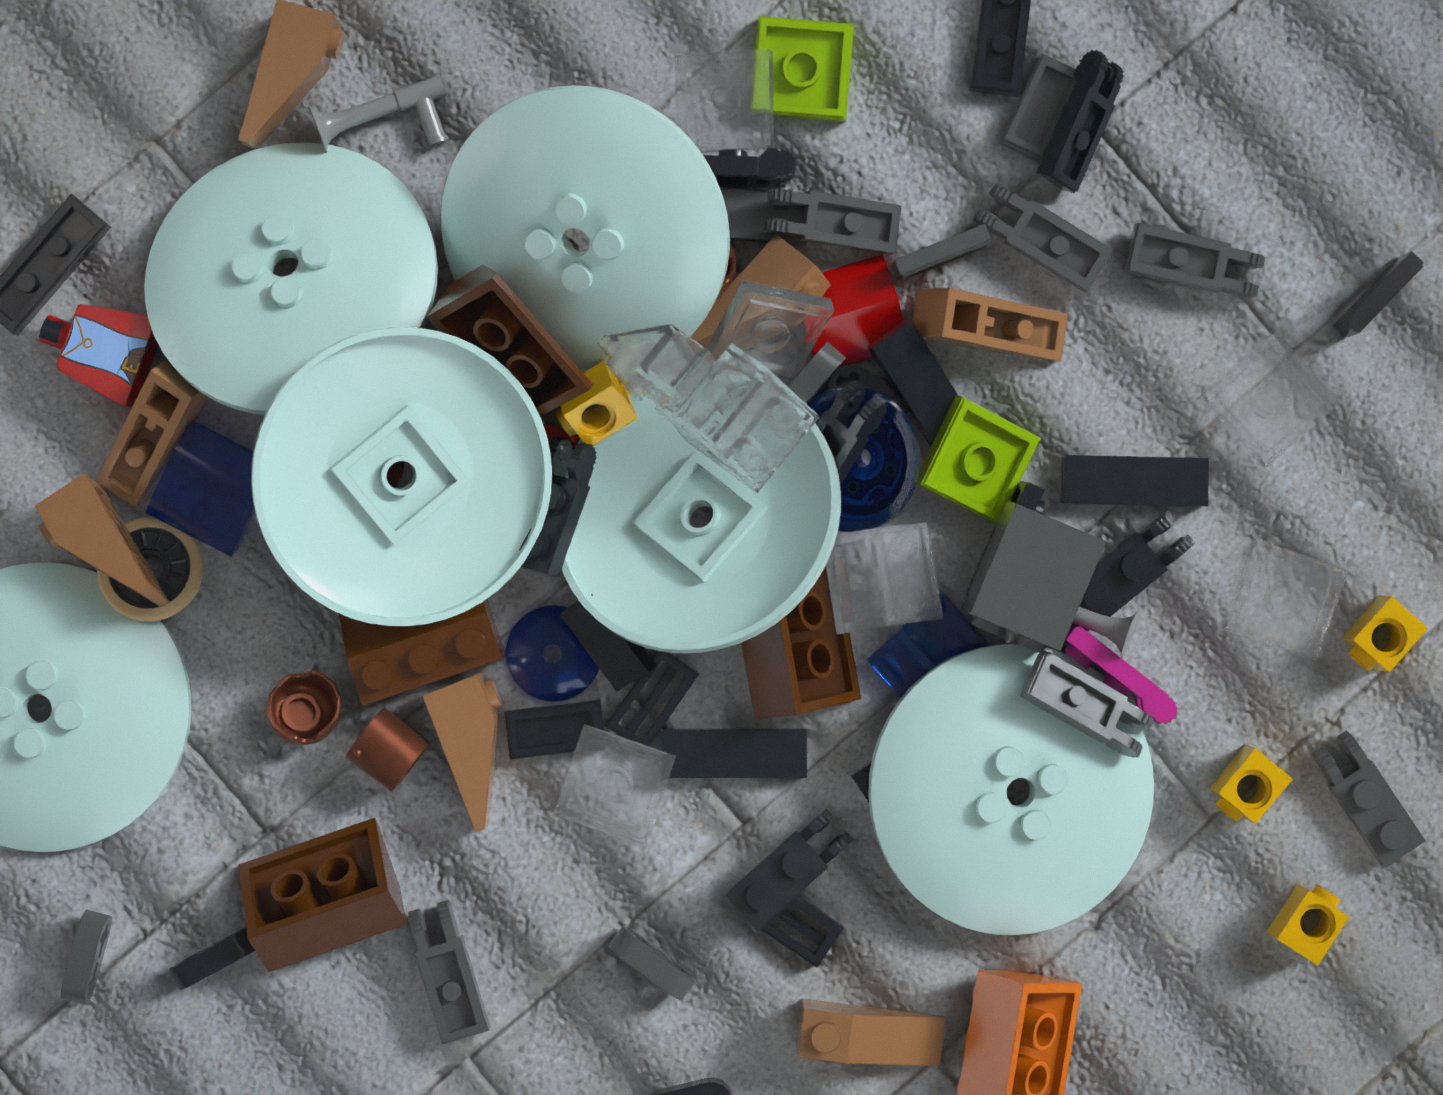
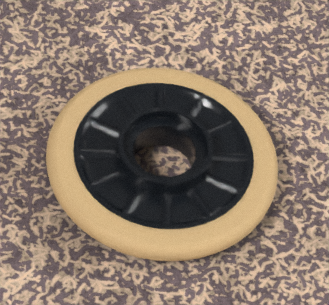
M143 517L126 523L125 526L143 557L156 556L162 560L163 571L156 580L169 602L160 607L97 570L98 583L103 596L116 611L134 620L158 621L177 614L193 600L202 582L204 562L197 541L182 525L166 518Z

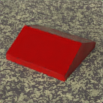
M883 254L822 272L831 286L824 293L820 303L801 318L812 358L829 342L846 357L839 367L871 359L873 356L867 347L904 320L899 299Z

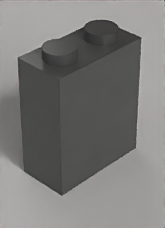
M1007 500L962 609L974 615L971 622L972 625L998 635L1001 627L1018 633L1016 643L1029 649L1043 653L1047 645L1061 651L1107 541Z

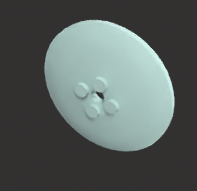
M576 85L551 87L526 94L502 106L485 119L471 133L461 147L447 177L442 198V238L446 258L454 280H458L481 265H485L497 272L583 373L605 360L614 374L631 371L647 366L677 349L692 336L707 317L716 302L726 275L730 251L728 215L722 192L706 159L692 140L665 115L631 96L613 90ZM572 228L582 230L589 238V249L586 251L573 249L566 239L567 230Z
M302 142L271 145L241 154L217 166L193 184L174 204L155 236L148 257L144 284L148 320L162 352L175 370L190 385L218 403L236 410L265 415L276 394L290 376L307 360L324 348L352 335L379 328H424L428 321L427 315L430 313L434 303L437 288L438 265L436 248L425 215L415 197L395 175L379 163L362 154L333 145H328L327 153L323 144ZM285 258L298 260V266L292 274L283 277L273 274L274 267L280 260Z
M390 327L361 332L324 348L307 360L280 388L268 407L255 441L251 466L252 498L257 521L269 549L286 574L304 592L329 609L355 620L385 626H415L445 620L473 608L497 592L521 567L535 544L547 515L552 485L551 453L547 434L534 403L520 382L505 366L479 347L456 336L418 327ZM398 461L408 462L413 469L411 482L403 488L391 487L387 481L389 467ZM530 531V534H529V536H528V538H527V541L525 542V544H524V546L522 547V549L519 550L520 547H521V545H522V543H523V541H524V539H525V537L527 536L528 532Z
M719 370L688 371L649 382L629 393L638 419L593 446L595 452H597V458L588 484L590 490L563 563L562 571L571 590L584 608L602 625L632 643L649 649L671 653H703L724 649L753 638L775 625L804 599L818 580L832 552L839 527L841 513L839 474L829 445L814 420L796 401L775 386L751 376ZM580 438V440L578 441L577 444L584 443V442H583L582 439ZM703 506L713 509V517L706 526L695 528L690 525L691 515L696 509Z
M54 562L27 563L0 569V846L33 852H57L93 844L117 833L144 814L163 793L179 766L186 747L191 721V691L184 659L176 640L163 620H134L122 615L107 602L98 583L97 571L77 565ZM36 694L45 696L51 703V714L44 722L35 721L28 713L29 700Z
M997 644L971 649L951 657L924 674L906 691L888 716L878 737L869 773L868 795L873 830L879 847L897 879L925 907L944 919L961 927L995 935H1023L1053 929L1078 918L1099 904L1116 888L1137 858L1145 840L1153 808V766L1143 730L1134 729L1128 724L1118 721L1116 728L1136 739L1143 747L1138 758L1128 757L1020 697L1039 652L1020 644ZM1050 648L1044 649V651L1056 655L1100 682L1103 681L1104 677L1090 666L1088 669H1085L1065 653ZM1024 778L1030 787L1029 797L1020 805H1012L1007 798V788L1013 780Z

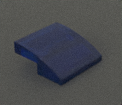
M192 420L175 447L145 513L232 557L238 551L255 511L251 488V466L254 451Z
M941 591L866 660L901 698L917 680L938 664L955 655L991 644L971 624L948 596Z

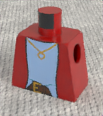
M79 304L76 308L72 322L48 315L42 324L39 335L41 343L62 350L57 362V369L111 400L128 407H133L148 377L159 345L151 329L148 315Z

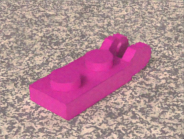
M1071 625L1064 641L1069 645L1064 651L1065 654L1069 655L1085 669H1088L1093 664L1103 671L1106 676L1102 682L1126 697L1129 693L1134 695L1135 705L1154 718V722L1158 721L1159 724H1167V722L1172 723L1171 721L1176 719L1175 716L1178 714L1177 709L1179 708L1176 707L1177 702H1174L1173 698H1169L1167 693L1081 626Z

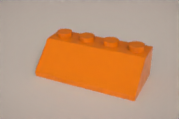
M978 970L976 984L972 992L973 1003L968 1032L964 1041L965 1051L961 1076L957 1084V1095H1064L1082 983L1009 970Z

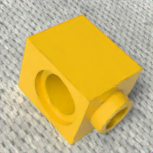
M605 360L584 372L586 377L593 383L591 389L560 405L561 410L556 412L560 424L570 437L578 434L584 443L593 446L638 419L629 392ZM599 404V406L594 409L586 410V408L591 405Z
M1379 595L1341 639L1351 647L1347 652L1349 657L1368 672L1373 668L1379 671L1390 672L1428 628L1393 596ZM1380 624H1384L1390 632L1389 644L1382 650L1376 649L1372 643L1373 630Z
M1245 744L1209 789L1219 797L1214 805L1233 821L1238 823L1243 817L1256 824L1293 779L1258 749ZM1253 775L1258 784L1257 792L1252 798L1241 800L1237 794V785L1243 777Z
M1297 884L1267 930V933L1318 966L1350 916L1337 909L1341 899L1316 884L1312 891ZM1310 909H1318L1320 913L1318 926L1310 932H1303L1300 925L1302 915Z

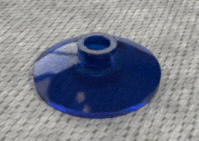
M549 605L528 612L515 624L507 640L506 662L513 680L524 692L540 700L563 701L573 698L590 686L599 671V667L560 616V613L567 608L566 606ZM548 645H557L561 649L562 657L559 662L550 663L545 659L544 650Z

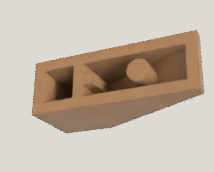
M276 0L238 139L245 147L252 150L258 149L326 74L331 58H339L344 43V31L339 30L341 24L334 14L283 0Z
M775 234L730 284L728 289L716 300L702 324L681 346L702 367L707 366L800 321L809 310L815 308L820 303L824 293L831 284L811 260L779 235Z
M953 288L917 289L912 322L923 340L951 346L1061 362L1068 314Z
M168 359L150 371L96 479V482L135 508L142 502L198 417L208 398L190 385L175 370Z
M83 473L35 505L44 521L39 525V529L46 541L54 549L59 547L65 549L78 559L160 607L169 602L105 489Z
M481 672L423 695L475 832L484 830L489 825L499 721L496 708L503 706L493 679L485 681Z
M802 999L796 1043L798 1058L846 1064L940 1066L946 1017Z

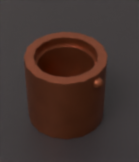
M384 707L357 738L346 754V758L392 793L412 770L431 742Z

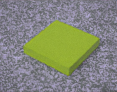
M758 16L750 115L845 123L854 24Z
M956 395L921 466L915 484L991 523L997 524L1007 500L1011 501L1041 438L974 402Z

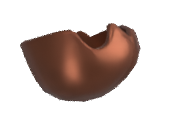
M312 669L304 673L288 674L278 682V685L268 695L266 715L273 733L293 745L314 744L324 740L339 724L342 698L336 683L318 670Z

